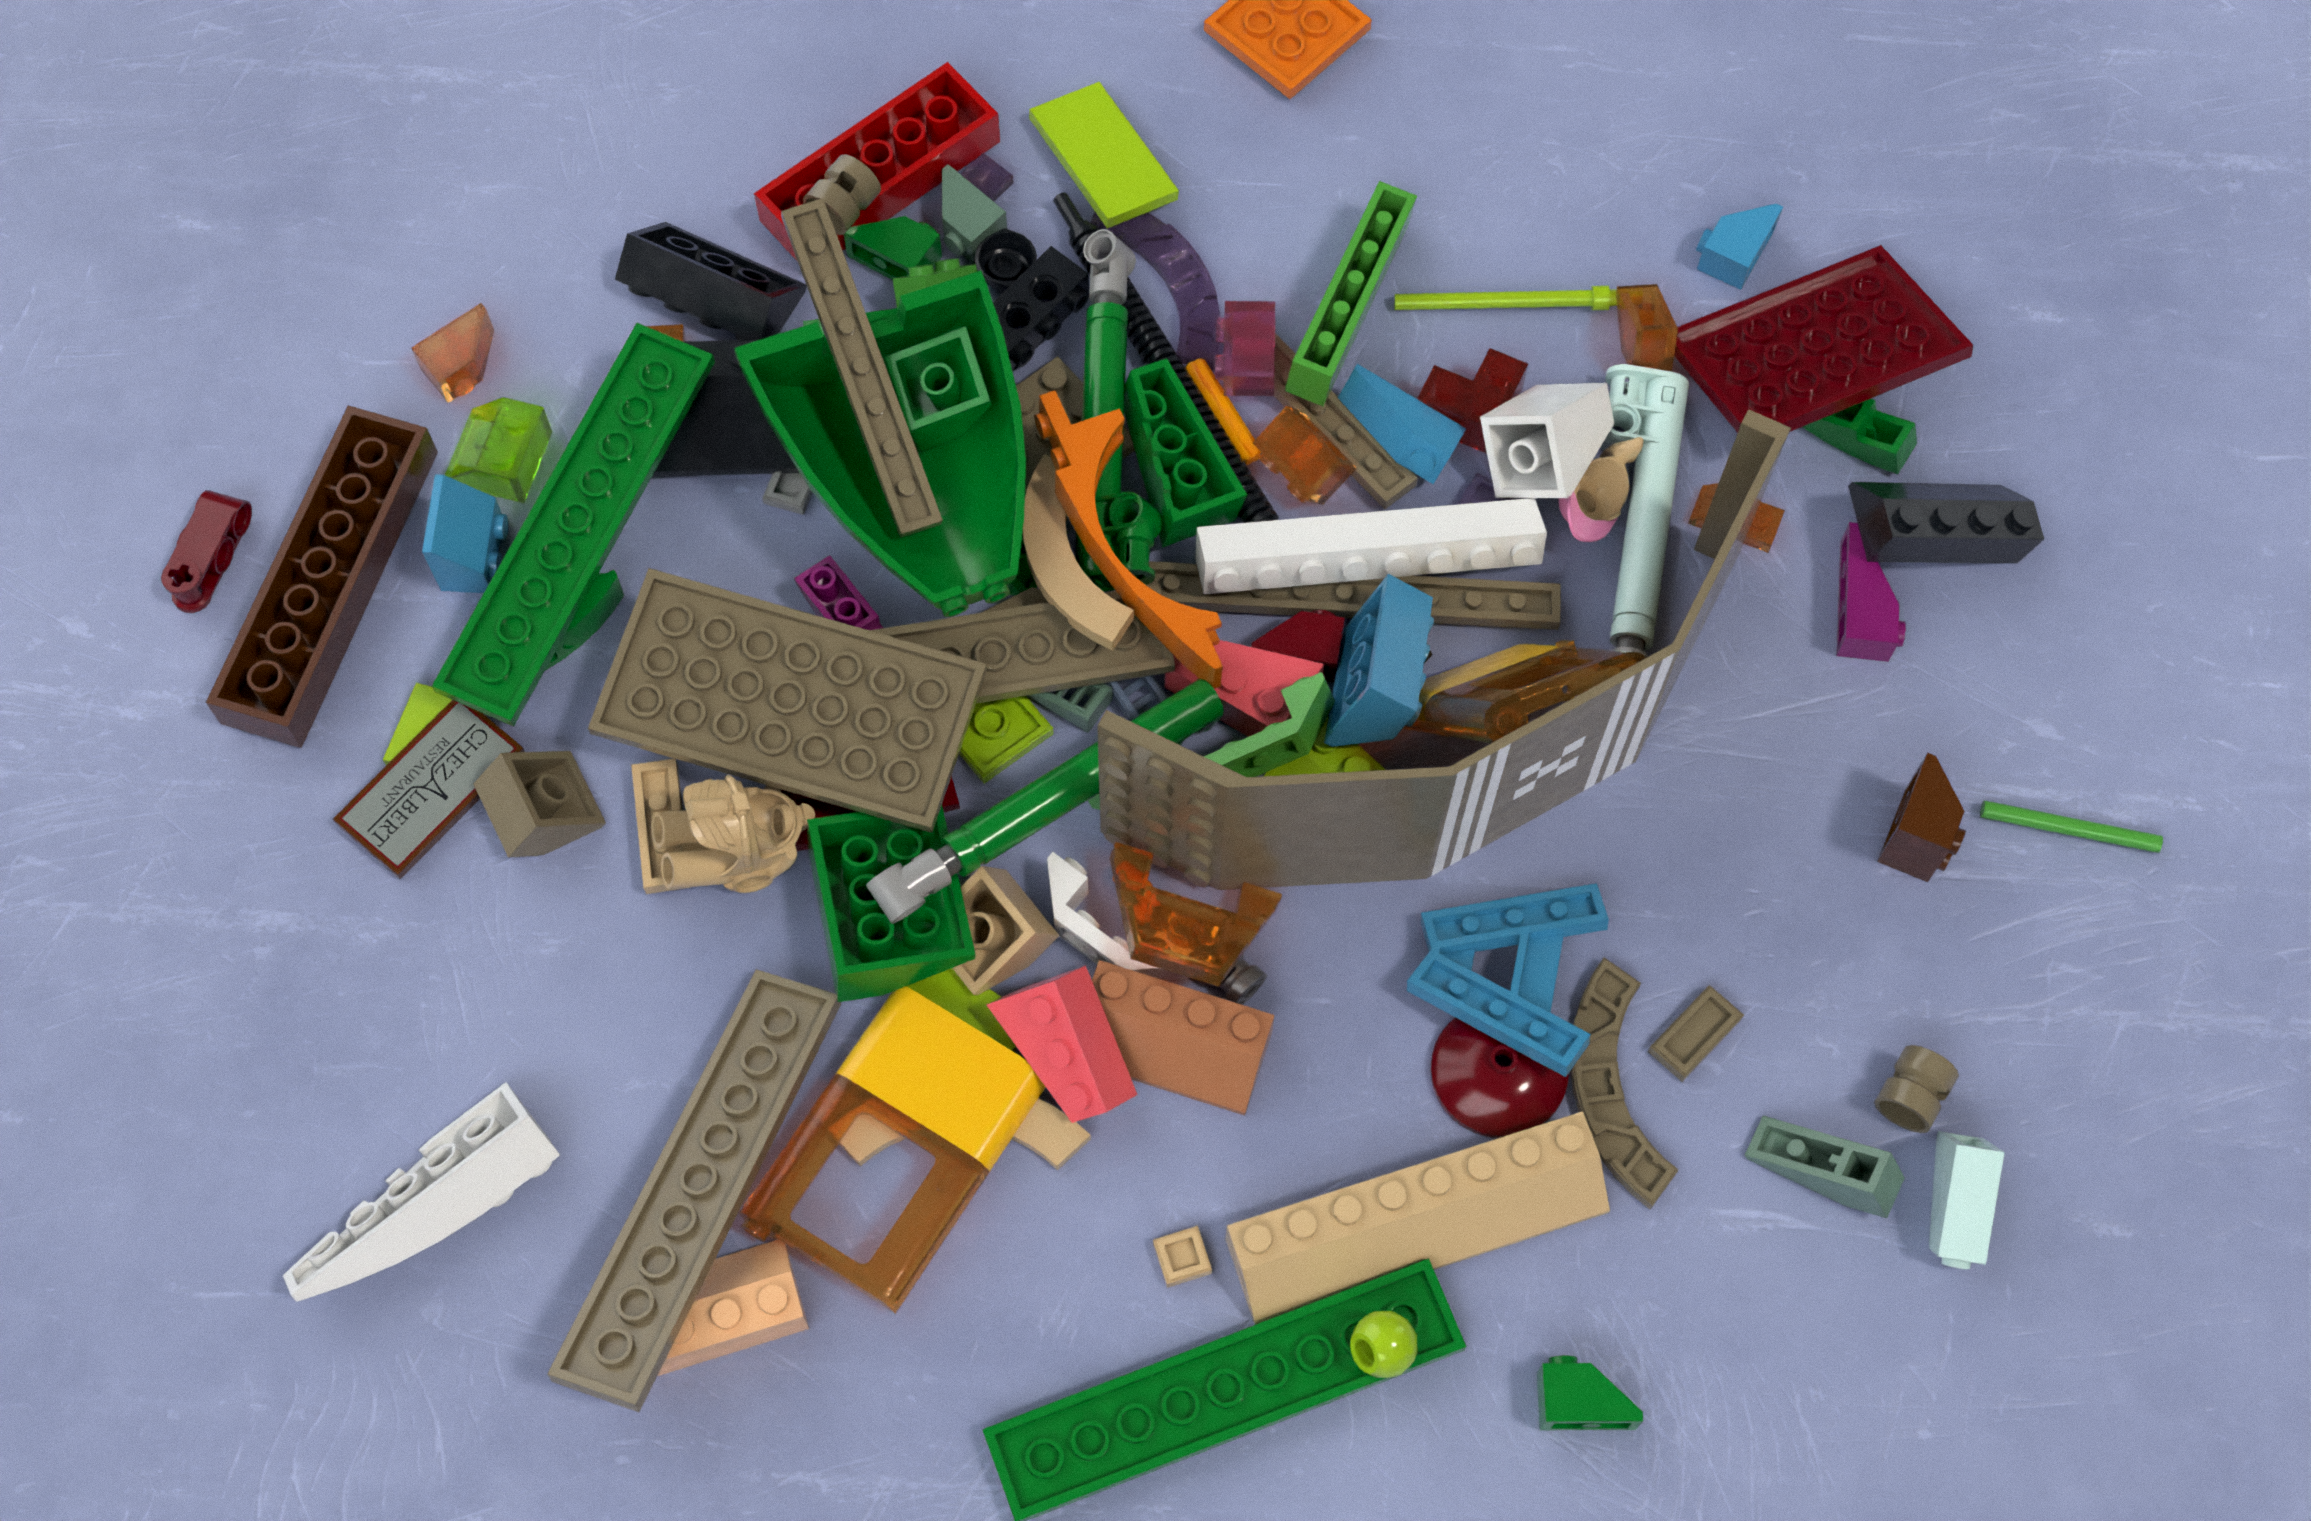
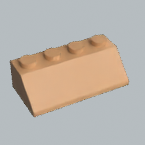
M784 1238L714 1260L658 1376L809 1329Z

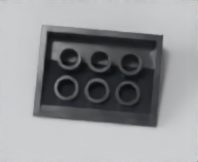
M758 340L684 341L689 345L713 354L715 363L653 476L773 474L782 471V474L799 473L766 420L735 356V347Z

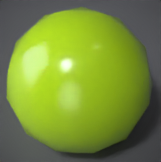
M1374 1311L1367 1314L1355 1326L1351 1335V1354L1358 1367L1365 1373L1376 1378L1396 1377L1405 1372L1415 1360L1417 1355V1334L1408 1319L1394 1311Z

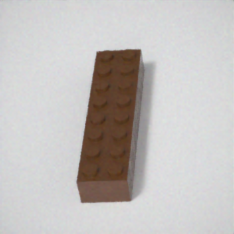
M347 406L205 702L220 724L302 748L438 454L427 427L353 406Z

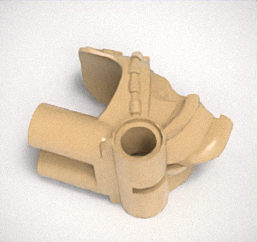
M726 775L724 780L707 779L703 782L688 785L683 791V801L686 810L655 812L652 817L651 833L655 846L657 848L681 847V852H669L663 855L661 861L663 883L667 889L721 884L726 889L739 893H750L764 889L772 883L775 877L788 870L796 861L797 850L795 843L800 833L807 829V819L815 818V811L810 805L805 803L796 805L793 800L781 793V789L768 785L764 789L743 787L742 782L737 781L731 775Z

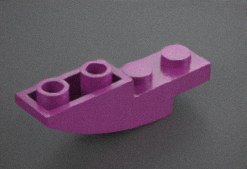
M830 555L794 578L796 585L817 616L866 630L883 628L877 613Z

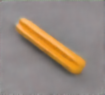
M1198 358L1186 365L1188 373L1229 436L1230 441L1234 444L1235 449L1246 463V466L1259 460L1261 448L1206 360Z

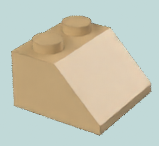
M981 866L961 886L976 956L974 960L953 967V970L973 995H979L1029 967L1060 936L1007 870Z

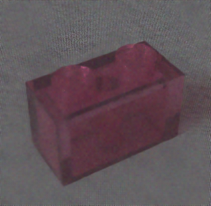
M1225 301L1224 317L1216 318V343H1224L1223 354L1215 355V380H1223L1224 396H1274L1275 301Z

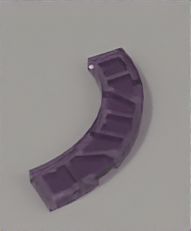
M1094 211L1091 224H1095L1099 230L1107 229ZM1149 212L1108 228L1107 230L1114 233L1125 245L1143 257L1157 271L1168 287L1176 305L1179 318L1180 335L1176 353L1182 363L1188 364L1198 358L1206 360L1212 371H1216L1220 354V332L1222 328L1220 310L1213 281L1198 253L1172 225H1166Z

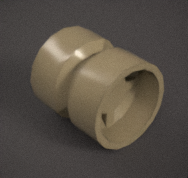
M846 154L840 155L825 172V179L818 180L803 198V204L823 198L837 235H844L860 216L859 210H866L881 192V184L874 173L861 161Z
M1908 1045L1905 1046L1894 1065V1077H1890L1885 1081L1874 1103L1877 1110L1894 1124L1909 1131L1927 1133L1941 1110L1939 1101L1945 1100L1949 1095L1959 1074L1954 1065L1938 1053L1921 1046Z

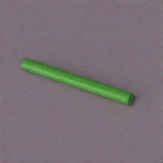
M1984 800L1980 810V817L2156 853L2160 852L2163 844V836L1996 802Z

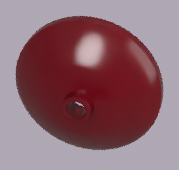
M1456 1017L1448 1023L1439 1035L1430 1063L1432 1086L1439 1103L1446 1113L1467 1130L1491 1138H1501L1545 1124L1559 1108L1565 1096L1569 1073L1564 1077ZM1505 1055L1510 1059L1511 1065L1508 1067L1499 1066L1495 1061V1057Z

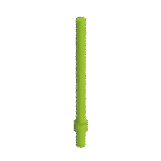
M1609 285L1591 286V290L1394 294V310L1591 306V310L1596 311L1609 310L1610 306L1642 305L1643 293L1642 289H1610Z

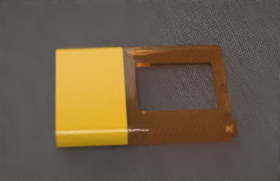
M1561 640L1555 642L1556 646L1539 644L1515 645L1426 678L1419 694V702L1422 703L1421 712L1412 726L1408 727L1405 725L1403 729L1491 744L1528 723L1527 714L1561 701H1569L1647 657L1634 651L1576 647L1574 640ZM1564 685L1567 686L1566 693H1563L1562 690Z
M905 986L893 991L740 1210L739 1215L745 1220L741 1227L751 1236L762 1242L768 1236L781 1240L896 1314L1046 1087L1025 1058L911 988ZM862 1114L871 1116L935 1157L934 1166L871 1260L865 1264L857 1263L791 1220V1214L856 1118Z

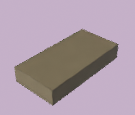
M1709 985L1650 1046L1648 1053L1683 1082L1742 1020L1744 1014Z

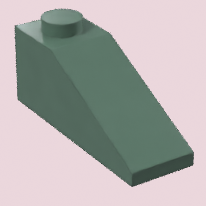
M1762 1116L1745 1153V1157L1748 1160L1833 1201L1883 1218H1888L1905 1179L1891 1152L1767 1116Z

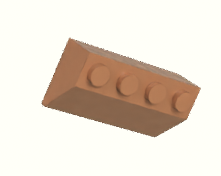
M1099 960L1092 982L1131 1079L1245 1116L1272 1035L1275 1015Z

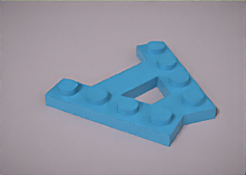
M1597 883L1422 912L1421 926L1429 953L1407 980V991L1566 1077L1588 1047L1591 1034L1552 1014L1551 1008L1563 937L1608 930L1609 918ZM1518 945L1510 991L1472 971L1475 952Z

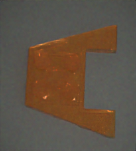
M1115 841L1109 859L1130 959L1220 986L1275 913L1282 894L1243 882L1234 913L1147 885L1154 853Z

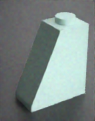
M1938 1131L1929 1249L1938 1257H1942L1941 1263L1946 1266L1970 1269L1971 1262L1986 1265L2005 1152L1984 1138Z

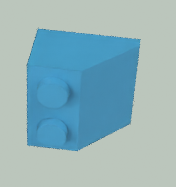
M435 474L422 553L441 591L484 593L502 562L499 546L500 540H506L508 535L507 514H502L496 497L448 476Z

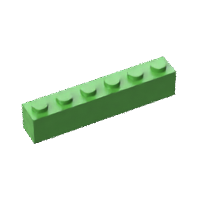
M1378 182L1292 361L1285 387L1286 392L1324 406L1408 228L1417 195L1384 182Z

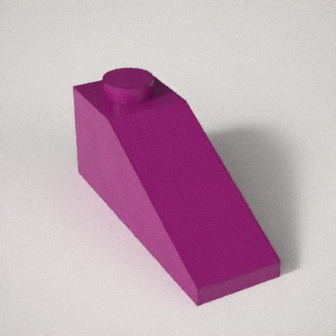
M1849 522L1840 541L1836 656L1889 662L1896 647L1903 646L1906 624L1905 621H1899V602L1879 563L1867 562L1858 523Z

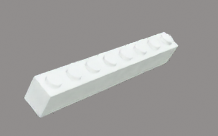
M1535 498L1197 527L1195 560L1203 594L1381 579L1385 578L1387 574L1394 577L1538 565L1542 564L1547 531Z

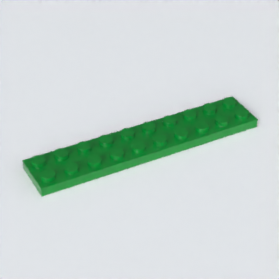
M640 323L635 324L434 680L432 688L436 693L513 727L515 726L715 363L713 354Z
M1428 1258L982 1429L1014 1520L1027 1521L1395 1378H1376L1365 1373L1358 1367L1351 1354L1350 1342L1355 1326L1367 1314L1374 1311H1394L1408 1319L1417 1334V1355L1411 1366L1401 1375L1465 1351L1467 1346L1430 1259Z

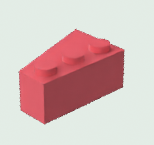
M1220 640V643L1214 646L1223 665L1221 686L1214 689L1224 709V714L1220 721L1249 737L1263 731L1270 724L1291 719V714L1281 690L1293 685L1301 678L1323 673L1324 664ZM1173 655L1175 671L1165 673V688L1176 694L1199 678Z
M1086 965L1020 988L987 1004L989 1010L1072 1123L1106 1113L1138 1095Z

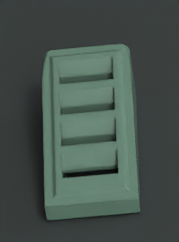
M1104 683L1076 687L1077 690L1069 701L1063 699L1069 689L1057 690L1054 694L1045 692L1027 695L1089 733L1113 700L1112 688ZM1086 694L1090 696V699L1082 708L1077 704Z

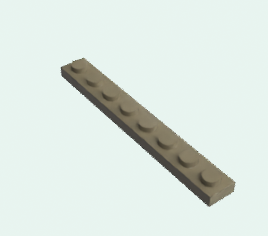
M822 198L783 210L781 212L782 221L899 537L902 538L942 524V517L825 202Z

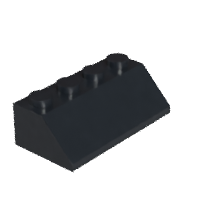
M667 222L627 233L615 280L628 285L630 292L643 297H655L663 301L667 309L678 313L688 312L699 317L700 323L709 328L726 329L736 334L735 338L737 340H761L779 334L807 288L806 284Z
M1851 482L1848 486L1867 562L2018 563L2044 540L2034 501L2002 485Z

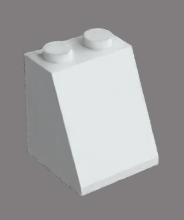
M1607 383L1535 385L1480 416L1495 497L1568 498L1572 495L1614 425Z

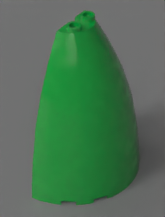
M981 270L901 295L897 315L870 323L894 391L895 387L885 359L886 356L966 326L992 403L968 431L959 438L924 451L919 448L913 439L943 521L939 526L902 538L899 537L828 342L826 337L824 338L818 322L734 348L739 366L766 420L807 486L843 529L890 573L934 607L941 609L944 617L959 615L965 612L970 604L983 599L986 603H994L1010 594L1008 585L1016 578L1018 573L1024 524L1026 456L1021 404L1004 334Z

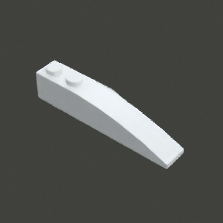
M507 1082L428 1140L419 1149L424 1157L406 1173L398 1168L385 1180L389 1187L383 1195L375 1202H361L350 1213L351 1216L346 1222V1229L342 1233L329 1232L283 1275L288 1290L296 1302L356 1282L396 1265L442 1241L483 1215L490 1208L504 1204L513 1195L515 1189L530 1178L538 1177L549 1169L552 1161L559 1157L560 1154Z

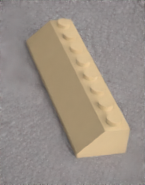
M1582 1111L1229 1224L1226 1228L1225 1240L1254 1325L1428 1258L1435 1270L1610 1212L1600 1154Z

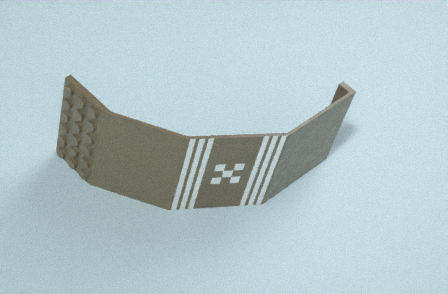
M1748 409L1740 425L1694 547L1695 551L1715 560L1671 645L1449 767L1245 777L1106 710L1097 725L1101 833L1104 834V837L1110 843L1117 847L1126 849L1130 846L1144 853V857L1152 864L1161 868L1173 867L1183 872L1184 877L1191 883L1204 888L1209 885L1217 890L1427 879L1635 763L1740 554L1791 428Z

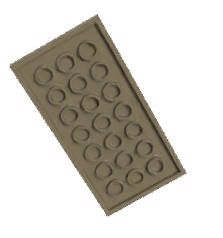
M648 568L588 730L590 734L932 833L987 672V664Z

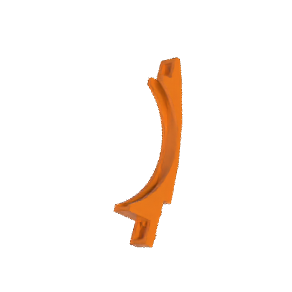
M1055 390L1039 395V413L1034 415L1040 437L1042 439L1048 438L1053 448L1050 450V454L1056 469L1055 494L1088 554L1125 604L1134 610V615L1199 679L1206 680L1214 689L1220 687L1223 665L1214 646L1220 643L1215 629L1221 628L1222 622L1217 612L1197 609L1178 603L1146 586L1121 563L1108 544L1100 526L1095 496L1098 483L1107 463L1124 442L1122 426L1125 423V418L1121 410L1117 409L1071 425Z

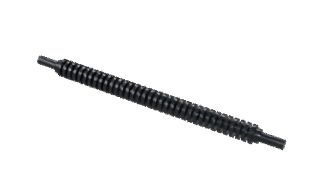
M1060 193L1055 196L1053 203L1070 228L1068 232L1070 236L1069 244L1090 276L1091 264L1084 257L1083 248L1088 237L1099 229L1088 220H1083L1067 193ZM1127 277L1126 302L1122 304L1128 311L1127 337L1145 365L1166 358L1170 362L1247 493V497L1238 514L1242 523L1278 520L1279 516L1276 511L1273 510L1271 503L1262 492L1256 479L1251 475V471L1235 449L1234 444L1230 441L1229 436L1219 423L1209 404L1203 398L1202 393L1198 390L1197 385L1182 364L1167 337L1161 331L1160 326L1156 323L1154 316L1134 284Z

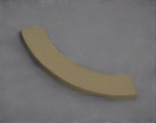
M1603 957L1581 997L1573 1023L1574 1026L1586 1031L1591 1036L1588 1047L1570 1071L1572 1090L1578 1113L1583 1111L1601 1160L1632 1196L1648 1209H1651L1677 1174L1678 1169L1651 1145L1639 1126L1635 1125L1624 1102L1625 1097L1620 1082L1617 1062V1044L1625 1012L1641 983Z

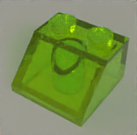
M502 397L472 408L445 476L491 496L525 503L553 432L544 407Z

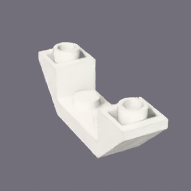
M1054 852L1048 856L1047 864L1054 928L1060 935L1059 937L1096 964L1101 960L1165 981L1189 979L1194 974L1196 957L1192 955L1194 951L1178 936L1173 935L1169 938L1159 930L1140 955L1136 957L1134 956L1135 950L1125 940L1118 936H1114L1111 939L1099 930V923L1090 914L1083 910H1078L1076 913L1074 910L1089 894L1087 872L1077 861L1070 857L1062 859Z

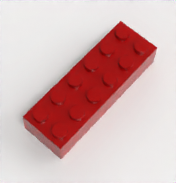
M946 62L756 191L754 197L759 221L797 261L781 218V212L802 205L804 196L818 180L825 179V172L840 155L846 154L861 161L874 173L881 184L879 195L866 210H859L860 216L851 227L888 220L942 183V169L947 164L958 172L1000 143L999 115ZM837 235L843 251L846 249L844 235Z

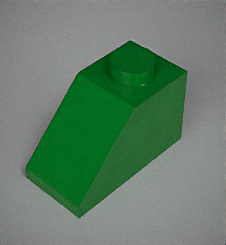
M906 216L853 226L844 234L848 257L891 280L909 275V267L933 264L934 268V262L942 258L940 234L925 222L918 223Z
M1553 1356L1549 1358V1363H1542L1537 1371L1540 1431L1636 1430L1643 1422V1411L1592 1363H1578L1576 1356Z

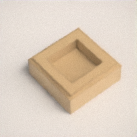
M1198 1226L1153 1240V1246L1167 1288L1212 1274V1268Z

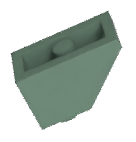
M947 164L942 169L943 240L947 248L954 255H962L974 265L975 254L979 244L991 234L1003 228L1007 229L1006 211Z

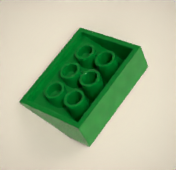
M942 806L932 833L861 812L807 819V848L837 1002L883 996L975 959V949L957 873L951 876V884L935 894L925 897L926 902L920 908L894 924L890 923L866 886L871 879L897 863L905 866L911 862V859L931 848L937 851L942 847L941 838L948 834Z

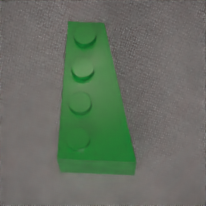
M1166 358L1130 370L1125 383L1124 414L1149 503L1161 513L1163 518L1162 530L1159 533L1162 548L1195 536L1197 527L1225 525L1235 521L1247 497V493L1168 359Z

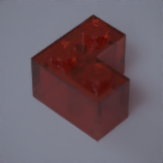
M1489 348L1474 380L1434 365L1417 399L1466 428L1459 441L1460 443L1487 454L1480 416L1521 393L1528 363Z

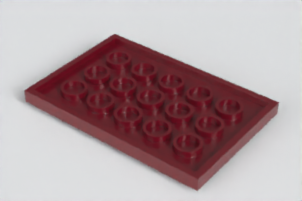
M1882 245L1666 331L1664 341L1666 347L1737 433L1748 409L1790 427L1791 432L1972 357L1973 344Z

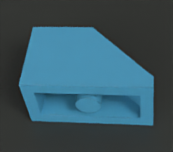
M1775 203L1721 216L1713 231L1706 228L1697 245L1696 251L1702 253L1697 270L1741 290L1773 235L1783 206Z

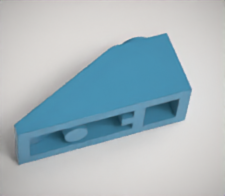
M1359 364L1355 366L1338 396V399L1396 463L1432 484L1438 478L1466 430L1465 427Z

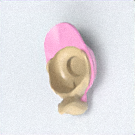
M1642 437L1610 445L1601 453L1599 458L1592 460L1572 495L1568 498H1559L1558 504L1561 515L1569 523L1570 531L1577 540L1596 542L1603 539L1610 532L1621 514V508L1626 502L1630 486L1625 464L1633 462L1641 452L1643 447Z

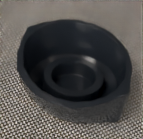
M1006 228L986 237L979 244L975 254L977 269L982 271L986 283L1000 294L1017 280L1037 259L1036 250L1032 242L1024 235Z

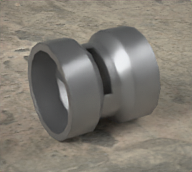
M1231 944L1224 948L1210 962L1203 973V978L1212 986H1220L1225 991L1227 1000L1243 1005L1262 986L1267 978V974L1257 965H1249L1244 960V953L1236 945Z

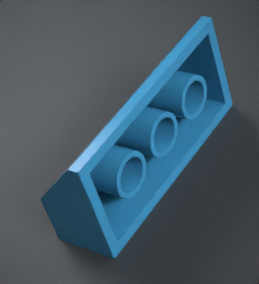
M1387 574L1344 628L1333 688L1335 703L1328 717L1325 744L1334 747L1392 740L1405 725L1410 727L1415 723L1422 709V703L1419 702V694L1426 680V674L1423 673V665L1430 651L1427 637L1434 623V618L1431 616L1433 597Z

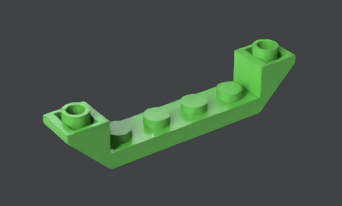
M1323 673L1301 678L1293 685L1281 690L1291 714V719L1270 724L1263 731L1242 740L1229 742L1222 749L1204 757L1245 777H1256L1309 754L1335 703ZM1099 794L1087 800L1092 808L1100 810Z

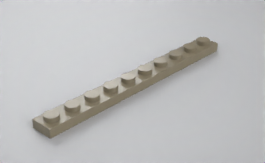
M1149 561V567L1155 570V580L1146 586L1160 584L1162 596L1178 603L1207 611L1294 616L1300 611L1326 610L1335 616L1352 619L1384 578L1203 594L1197 564ZM1429 576L1396 577L1433 597L1431 616L1434 618V623L1558 630L1560 626L1561 584Z

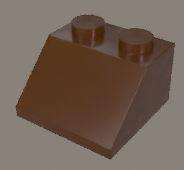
M1927 752L1907 784L1877 860L1879 863L1925 882L1930 880L1937 869L1945 871L1952 854L1956 855L1966 833V830L1959 828L1965 811L1935 755Z

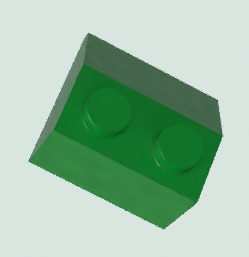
M966 326L885 357L910 434L922 451L963 436L992 405Z

